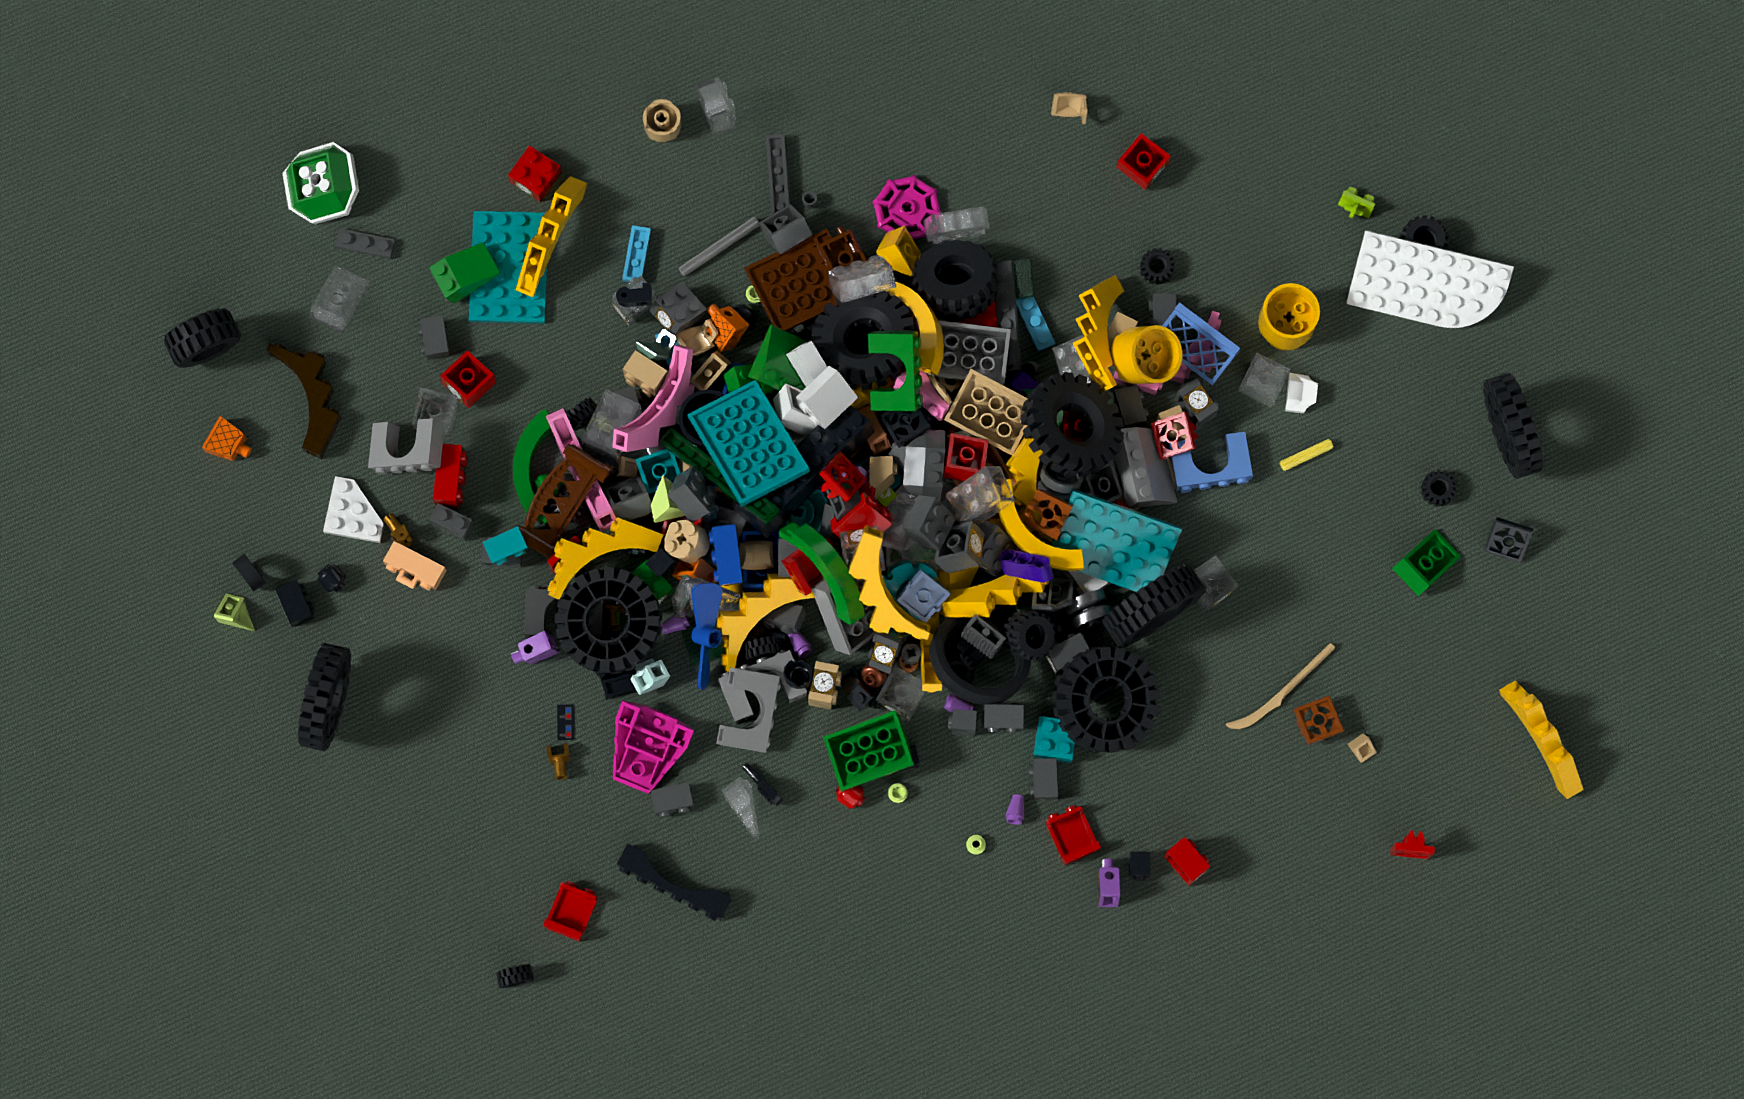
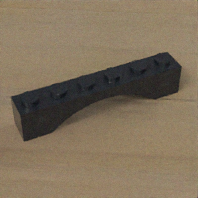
M630 844L626 845L617 862V866L620 867L619 871L629 876L631 873L637 876L636 880L646 885L648 882L654 885V890L662 894L664 892L671 894V899L679 903L681 901L688 903L687 907L696 912L699 910L705 912V916L713 921L716 918L721 921L732 900L731 897L716 889L689 890L671 884L654 870L644 851Z

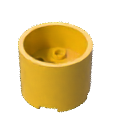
M1287 283L1277 286L1267 295L1258 319L1260 333L1271 346L1277 349L1294 350L1299 348L1312 337L1319 321L1320 306L1318 300L1308 288L1302 285Z
M1159 325L1130 327L1115 337L1110 348L1113 366L1118 377L1130 384L1166 382L1178 372L1182 362V347L1178 337L1170 329Z

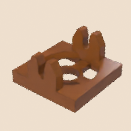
M1038 488L1034 498L1028 505L1029 508L1024 514L1025 518L1022 523L1057 540L1073 505ZM1043 500H1050L1049 506L1041 507L1037 504ZM1056 504L1061 509L1062 516L1056 514L1054 508ZM1044 509H1051L1054 514L1053 517L1046 518L1043 514ZM1034 510L1041 514L1042 521L1040 525L1034 518ZM1055 520L1059 522L1053 528H1045L1048 521Z
M1330 695L1293 709L1297 718V727H1300V734L1305 738L1307 745L1344 732ZM1317 706L1325 707L1328 709V713L1319 712ZM1311 708L1313 716L1311 720L1304 722L1305 714ZM1322 715L1325 720L1324 723L1316 725L1313 720L1314 716ZM1331 719L1333 725L1327 732L1325 724L1327 720ZM1315 726L1319 728L1321 734H1313L1307 728Z

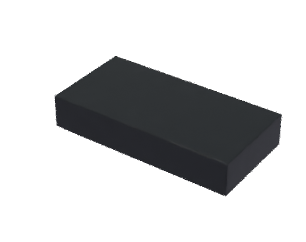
M633 671L601 680L606 700L636 692L637 690L631 681V677L637 674V672Z

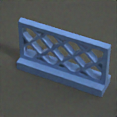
M1180 302L1162 325L1164 327L1169 325L1172 332L1184 330L1185 341H1180V344L1185 343L1187 354H1182V357H1187L1188 362L1182 358V363L1212 386L1233 358L1240 352V348ZM1175 316L1182 320V328L1172 329L1171 321ZM1195 329L1198 333V339L1187 340L1186 330ZM1199 341L1200 352L1189 353L1187 343ZM1201 341H1211L1213 343V350L1202 352ZM1225 352L1230 357L1226 362L1217 363L1216 353ZM1214 353L1215 364L1204 365L1202 354ZM1201 355L1202 365H1191L1189 356ZM1216 366L1217 374L1211 380L1205 375L1204 368Z

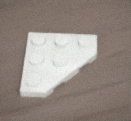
M335 476L323 532L380 543L384 523L353 479Z

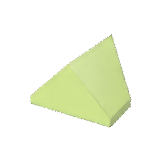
M664 475L651 503L655 523L685 516L668 496L673 483Z
M226 593L214 614L215 619L219 623L255 631L244 598Z

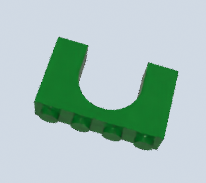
M873 331L869 333V353H890L896 355L903 361L906 367V379L900 388H875L870 391L871 410L916 411L920 409L923 404V396L920 394L922 376L920 375L919 368L922 365V359L919 356L921 338L918 337V331Z

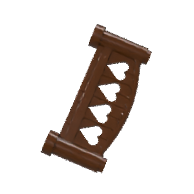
M568 444L563 451V454H565L564 460L548 474L538 488L530 504L524 526L518 525L526 545L545 556L546 560L556 553L554 552L556 543L560 540L596 479L604 483L613 469V466L608 463L603 464L573 444ZM569 466L575 467L581 481H566L563 476L568 472ZM560 482L565 483L571 497L554 496V490L558 489ZM550 498L555 500L561 513L544 512V506L548 505ZM539 515L545 516L551 528L550 530H537L534 528V523L538 521Z

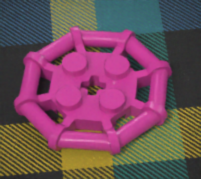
M916 175L887 180L884 188L872 202L875 207L877 227L885 232L895 230V228L888 225L891 221L906 228L917 226L919 228L918 231L909 232L912 239L927 238L929 232L938 219L942 218L943 214L940 211L937 189L927 185L918 179ZM910 184V188L903 191L896 188ZM914 185L926 193L924 195L914 190ZM892 190L894 194L891 197V199L889 201H884L888 193ZM927 198H930L933 210L927 209L925 203ZM910 204L912 211L904 212L903 205L907 206ZM882 206L888 207L890 216L886 219L884 218ZM926 215H931V218L923 227L921 221Z

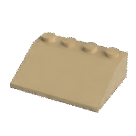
M970 369L944 421L976 438L989 440L988 444L1012 456L1023 436L1022 430L1027 427V425L1021 424V415L1025 412L1022 410V406L1027 398Z

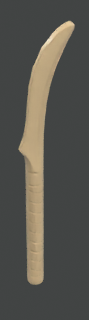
M1331 643L1327 645L1317 657L1260 709L1245 718L1228 722L1225 725L1231 729L1249 727L1274 708L1281 706L1285 696L1335 649L1334 645Z

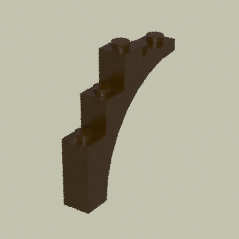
M269 343L266 349L268 354L290 368L301 381L306 392L309 404V424L302 449L304 452L322 459L341 421L337 410L331 407L326 409L334 392L332 386H330L331 383L323 379L318 381L327 364L323 358L324 356L315 351L313 353L307 351L303 358L301 353L294 350L289 352L285 346L279 343L275 345Z

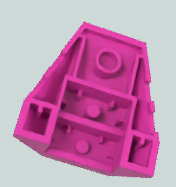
M622 701L615 718L613 780L649 794L688 748L694 729L680 719L646 705Z

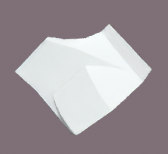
M1289 373L1285 411L1304 414L1309 406L1316 403L1318 383L1311 380L1307 375Z

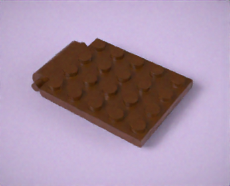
M841 226L836 229L839 235L832 238L828 229H825L781 254L776 252L744 267L772 325L784 331H789L818 317L819 314H824L823 308L829 302L836 306V297L844 294L846 299L851 298L849 291L858 289L857 283L863 281L865 286L872 283L869 277L873 275V271L852 230L845 231L844 227Z

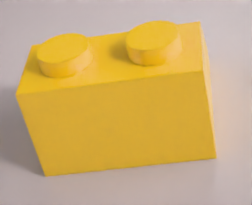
M905 226L887 232L876 251L878 259L883 262L885 267L912 276L914 265L922 255Z

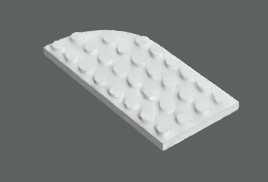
M1365 230L1346 304L1445 328L1465 327L1483 320L1498 307L1507 292L1514 266Z

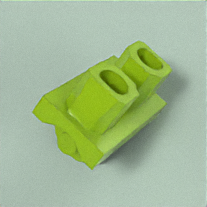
M1349 187L1347 191L1344 190L1338 205L1351 212L1349 218H1353L1354 214L1369 218L1375 206L1374 197L1367 194L1364 198L1357 196L1358 191L1353 187Z

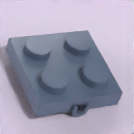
M920 569L895 599L926 623L935 611H940L941 604L948 598L950 592Z

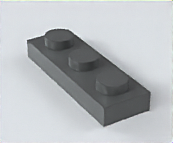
M339 228L335 247L391 259L395 240Z

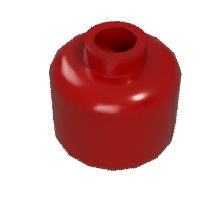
M860 785L841 792L838 786L835 792L837 801L849 809L854 808L856 805L860 807L865 800L863 796L864 789Z

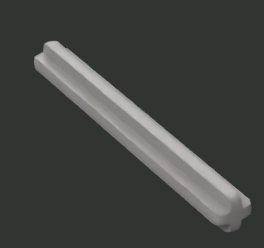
M755 217L751 218L679 267L680 273L683 276L688 275L758 228V220Z

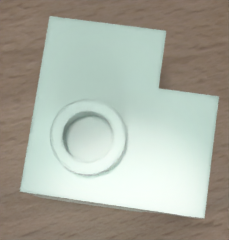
M652 658L635 665L637 674L631 677V681L638 694L641 695L664 686L670 675L662 660L655 662Z

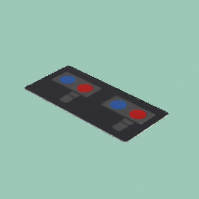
M573 704L557 705L558 741L574 740Z

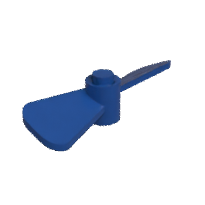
M699 583L691 590L696 627L692 631V640L694 643L701 645L698 688L700 690L706 689L710 681L709 647H718L722 640V634L720 630L715 629L723 591L721 586L715 583Z

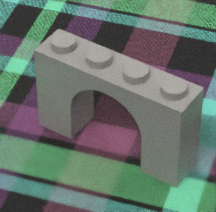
M433 418L418 419L415 444L412 450L402 458H400L398 453L400 427L389 422L373 423L368 468L382 475L387 474V472L402 473L404 470L407 472H417V469L432 471V468H440L445 423Z
M780 650L774 657L769 659L763 657L758 659L754 665L746 664L738 668L780 676L779 680L789 703L807 696L806 688L794 689L790 687L783 676L784 666L790 660L794 661L790 650ZM729 672L721 674L718 682L735 724L753 718V712L745 695V690L727 687Z
M730 667L727 687L752 692L759 701L760 713L757 720L745 728L720 725L716 744L766 753V749L770 746L769 733L774 725L772 716L773 711L777 707L776 695L781 686L780 676Z

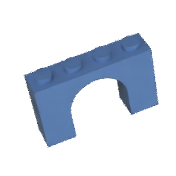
M1246 433L1226 434L1225 444L1228 465L1219 473L1207 474L1197 469L1192 461L1191 451L1170 457L1176 491L1181 490L1182 493L1192 491L1193 488L1206 490L1214 485L1226 487L1234 482H1237V484L1248 483L1252 479L1253 473ZM1186 440L1178 441L1179 448L1183 446ZM1169 443V450H1173L1171 443Z

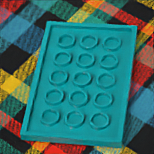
M473 211L472 246L482 242L485 243L501 274L470 293L469 322L545 324L547 267L544 275L539 280L536 294L533 297L516 290L529 241L538 233L542 216L545 213Z
M756 380L687 414L691 424L741 507L810 472L808 465Z
M1073 489L1068 503L1073 505V508L1057 540L1053 539L1050 546L1068 550L1082 549L1084 569L1078 572L1135 592L1164 574L1182 527Z

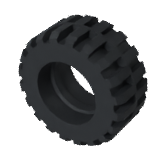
M217 308L192 317L171 329L164 337V344L174 365L178 368H187L202 364L230 350L231 347H234L240 341L241 333L231 312L225 308Z

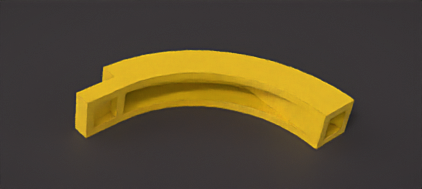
M894 281L893 286L885 283L883 286L875 284L874 288L877 295L880 290L890 293L891 298L894 295L897 296L903 305L911 309L920 330L921 347L919 348V356H921L922 365L919 370L938 376L943 360L944 340L939 320L934 311L916 292L901 283Z
M1011 479L1003 480L1002 485H999L1000 497H1004V499L997 501L998 513L1007 534L1016 546L1025 553L1047 557L1051 568L1066 571H1082L1084 569L1082 549L1068 550L1056 548L1040 541L1028 531L1020 520L1015 508Z

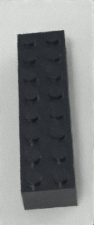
M850 405L825 429L819 425L815 427L796 446L808 465L810 472L763 496L777 506L780 512L766 525L738 503L736 508L740 516L763 536L768 538L825 482L819 473L840 451L848 459L875 432L870 420Z

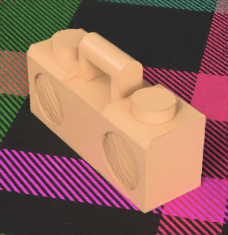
M395 541L383 560L384 564L387 565V570L393 573L400 572L396 581L412 589L415 588L417 582H420V587L428 591L430 589L436 590L446 573L444 566ZM407 573L413 576L414 579L411 580L405 577L404 574Z

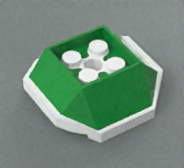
M332 142L299 152L283 172L288 209L314 225L349 215L351 206L359 192L353 154L338 144Z

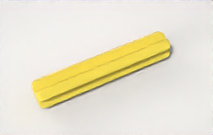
M1330 439L1322 441L1280 461V466L1283 471H1286L1331 450L1333 444Z

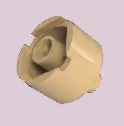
M659 99L646 107L643 113V123L648 137L657 142H668L677 137L681 130L680 111L672 102Z
M680 520L669 525L665 536L664 548L675 558L687 563H695L708 552L710 538L703 527L687 520Z

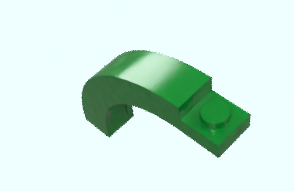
M545 408L524 429L516 446L513 459L514 485L526 514L534 498L530 481L532 460L541 442L552 432L546 416L549 414ZM539 515L537 522L539 524L543 523L545 527L549 526L545 516Z
M792 522L779 530V537L801 550L821 572L833 595L837 617L849 625L865 616L862 601H859L860 593L852 575L849 574L846 564L830 543L806 523L799 526Z

